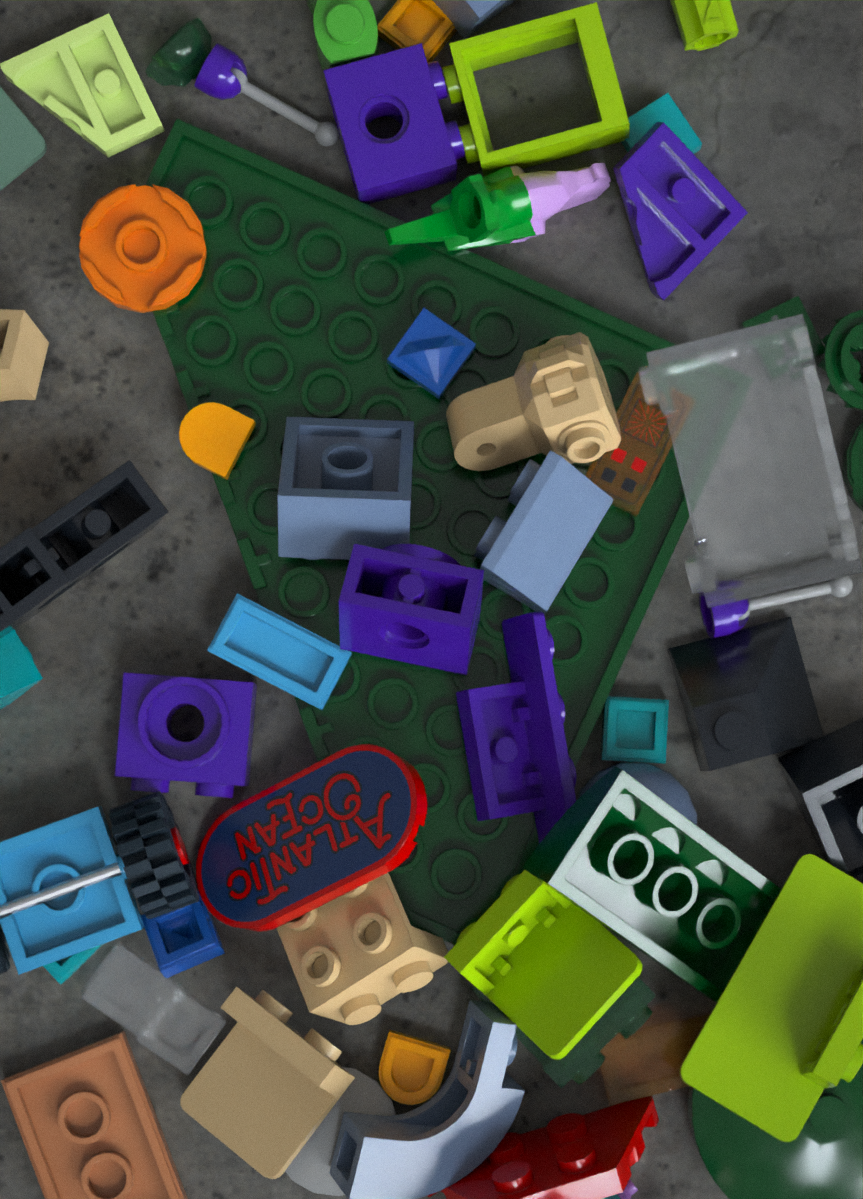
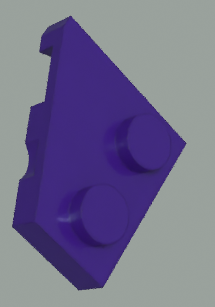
M656 122L613 167L650 291L656 298L665 300L748 212L664 122Z

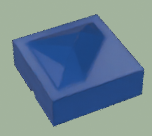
M423 308L387 358V363L440 399L475 350L476 343Z
M199 891V902L152 919H147L145 914L141 915L159 970L165 978L225 954L211 913L204 905Z

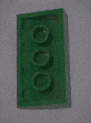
M614 767L600 778L564 813L523 866L525 871L715 1003H717L781 888L618 767Z

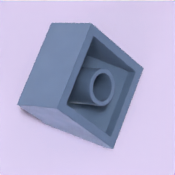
M287 417L277 495L278 557L304 558L308 560H350L354 544L378 549L394 544H410L414 421Z

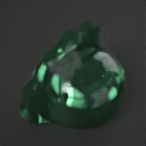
M195 18L192 21L188 20L151 57L152 61L146 68V75L154 79L161 86L173 85L184 87L191 80L197 79L205 60L212 50L211 35L199 18Z

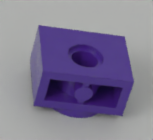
M422 43L323 70L327 95L358 201L369 205L456 180V160L465 157L464 146L456 121L453 120L446 123L444 121L438 100L448 98L445 80L438 60L427 63ZM388 116L400 123L401 130L397 135L389 139H379L369 133L368 125L378 117Z
M354 544L339 598L340 649L467 675L480 621L484 570L461 566L451 556L422 545L394 544L378 549Z
M124 672L115 776L131 777L130 790L169 793L171 780L196 782L195 795L233 798L234 785L249 786L257 684L242 681ZM193 705L204 716V728L198 738L190 742H183L172 731V718L178 709L183 706Z

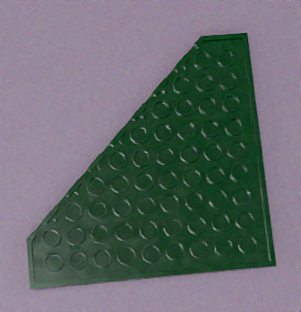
M176 119L145 185L168 188L189 203L203 226L207 255L202 276L188 296L167 309L153 311V314L166 345L188 410L190 411L203 403H220L256 422L228 479L226 480L214 473L212 475L260 605L340 646L339 598L350 560H308L304 558L278 557L277 495L287 417L414 421L410 544L439 550L454 558L461 566L480 569L483 561L474 555L483 535L495 516L500 517L506 522L508 521L516 506L507 500L518 477L530 459L542 465L546 455L539 453L487 471H474L462 467L457 463L454 456L446 418L447 408L455 398L474 389L514 376L524 351L544 345L554 337L561 335L570 336L580 332L588 336L602 367L618 421L636 385L640 382H646L684 402V410L636 504H628L608 494L614 501L544 615L546 627L554 641L552 662L557 691L565 705L563 726L568 755L576 768L752 379L466 249L447 251L444 241L389 245L384 232L407 222L180 119ZM423 308L476 343L475 350L440 399L387 363V358ZM644 383L639 384L619 423L621 441L618 448L626 451L627 454L621 464L610 458L614 450L605 452L592 477V482L599 488L630 503L636 502L683 408L682 402ZM638 397L673 414L657 448L622 432ZM640 400L632 413L633 416L629 419L630 422L627 423L624 430L631 435L636 433L634 436L645 442L647 433V443L656 446L659 436H661L662 430L666 426L663 424H667L670 414L649 405L648 411V404ZM635 457L647 462L642 474L631 469ZM599 459L589 463L575 462L571 465L590 479ZM605 467L617 472L612 484L600 478ZM626 477L637 482L632 494L621 489ZM484 580L480 621L467 675L350 651L352 655L323 711L295 697L318 762L347 747L370 744L390 750L412 764L419 773L427 795L428 810L424 827L419 825L418 833L413 839L417 844L409 857L388 873L410 924L420 930L441 937L444 941L456 945L461 932L470 924L477 922L501 896V892L507 882L524 871L523 866L539 845L534 812L477 821L456 692L511 683L502 621L526 613L536 612Z

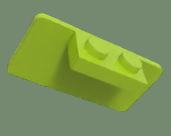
M806 854L797 860L679 1069L680 1078L684 1083L782 1142H790L798 1137L824 1088L836 1087L840 1079L848 1083L851 1082L863 1064V1044L861 1043L863 1039V883L813 854Z

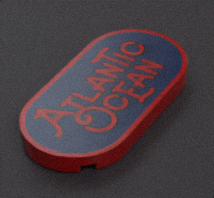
M370 744L354 745L332 754L226 810L211 825L198 852L196 880L204 905L214 917L226 925L257 932L268 931L280 927L392 871L409 857L417 844L413 839L418 833L419 825L424 827L428 810L427 795L419 773L412 764L388 749Z

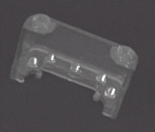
M804 312L647 352L649 365L639 367L644 397L647 405L659 403L662 414L666 415L695 536V554L684 557L692 593L704 592L707 608L863 573L857 536Z

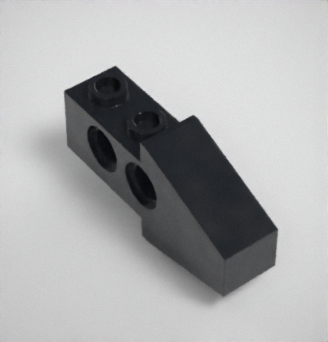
M130 460L32 529L29 527L0 548V639L44 610L53 600L151 531L169 512Z

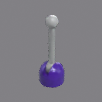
M219 43L211 50L197 76L194 85L196 89L220 100L231 99L243 93L312 132L320 145L328 147L338 141L339 133L334 123L329 121L320 123L249 83L244 60L235 52Z
M838 572L831 575L826 582L752 598L746 597L741 590L732 585H717L703 588L699 592L701 617L705 630L711 639L727 636L744 627L752 610L831 594L838 598L845 597L851 592L853 583L847 574Z

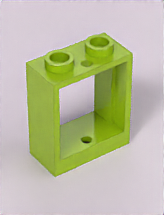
M597 2L449 43L454 64L442 67L451 103L455 104L464 101L470 124L459 126L458 128L467 163L480 161L484 176L504 167L517 165L524 169L622 142L629 138L630 123ZM578 43L599 122L494 151L473 72Z

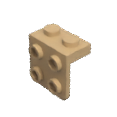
M389 873L277 927L309 1013L347 1025H357L371 1020L381 1012L382 1004L400 993L412 992L427 985L433 979V972L449 963L444 958L448 950L443 938L411 926Z
M236 987L220 1008L234 1018L237 1023L184 1091L180 1104L188 1115L262 1176L269 1179H277L285 1172L355 1077L336 1063L342 1051L313 1028L303 1037L290 1027L287 1021L293 1015V1012L263 989L254 999Z

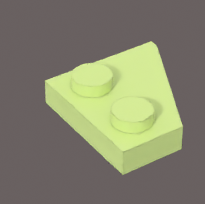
M109 13L0 63V67L8 81L108 158L165 131Z

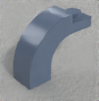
M476 1000L469 1001L451 1073L442 1088L428 1102L407 1113L391 1116L344 1111L329 1174L348 1199H418L439 1192L471 1173L495 1150L504 1138L519 1110L525 1090L506 1072V1067L513 1062L517 1052V1025L494 1003Z

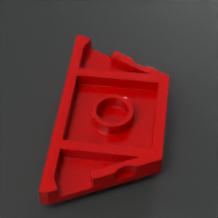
M651 1094L584 1115L577 1113L564 1114L551 1120L546 1127L523 1134L506 1133L495 1150L477 1168L440 1192L445 1194L446 1199H603L622 1193L632 1175L630 1168L640 1160L646 1148L642 1136L643 1129L646 1127H656L659 1122L653 1097Z

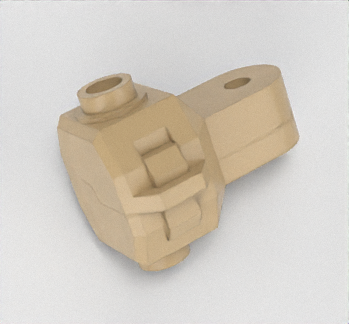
M580 332L570 336L561 335L554 337L544 345L524 351L514 376L458 396L450 403L446 411L455 459L462 467L474 471L492 470L539 453L547 456L550 450L563 457L570 464L575 462L589 463L599 459L605 452L617 449L621 441L620 427L604 372L588 336Z

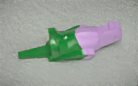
M596 163L589 167L570 171H537L525 173L517 165L504 167L484 177L481 174L468 176L455 186L450 194L431 205L433 215L390 228L384 233L389 245L444 241L447 251L524 242L529 238L545 234V221L555 213L597 199L610 186L609 182L611 180L605 163Z

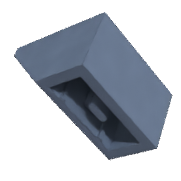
M551 450L542 465L531 459L528 461L510 491L511 495L507 500L515 505L516 508L507 522L495 516L479 542L474 555L483 561L480 569L484 570V581L534 611H542L544 615L614 501L611 496L568 461Z

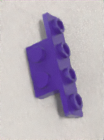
M542 611L530 612L502 621L511 683L456 692L477 821L534 812L539 844L564 813L576 802L574 788L577 779L574 763L568 755L563 726L565 705L557 691L552 662L554 641L546 627L545 616Z

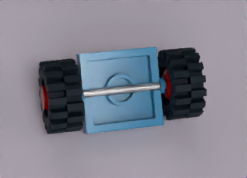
M160 791L109 810V818L112 824L111 829L117 841V846L115 845L102 806L0 842V974L8 972L10 969L8 961L10 953L5 943L8 944L19 975L142 930L145 926L135 898H138L139 907L145 913L147 919H152L199 902L198 886L193 876L194 871L188 859L185 843H183L177 823L174 822L170 806L167 805V801Z

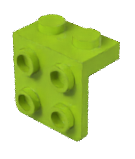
M525 870L507 882L501 892V896L477 922L470 924L461 932L456 945L444 956L461 975L489 998L546 1055L554 1060L564 1058L642 971L641 960L601 923Z

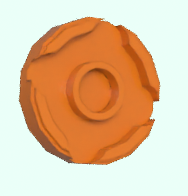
M133 184L116 188L98 199L83 219L79 235L81 238L79 257L81 268L97 294L117 308L145 313L167 309L188 296L202 276L207 248L203 226L187 201L165 187L152 185L153 187L146 185L136 187Z

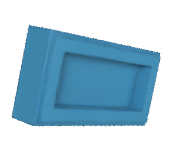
M238 593L207 649L208 652L322 711L352 655V652L340 649V646Z

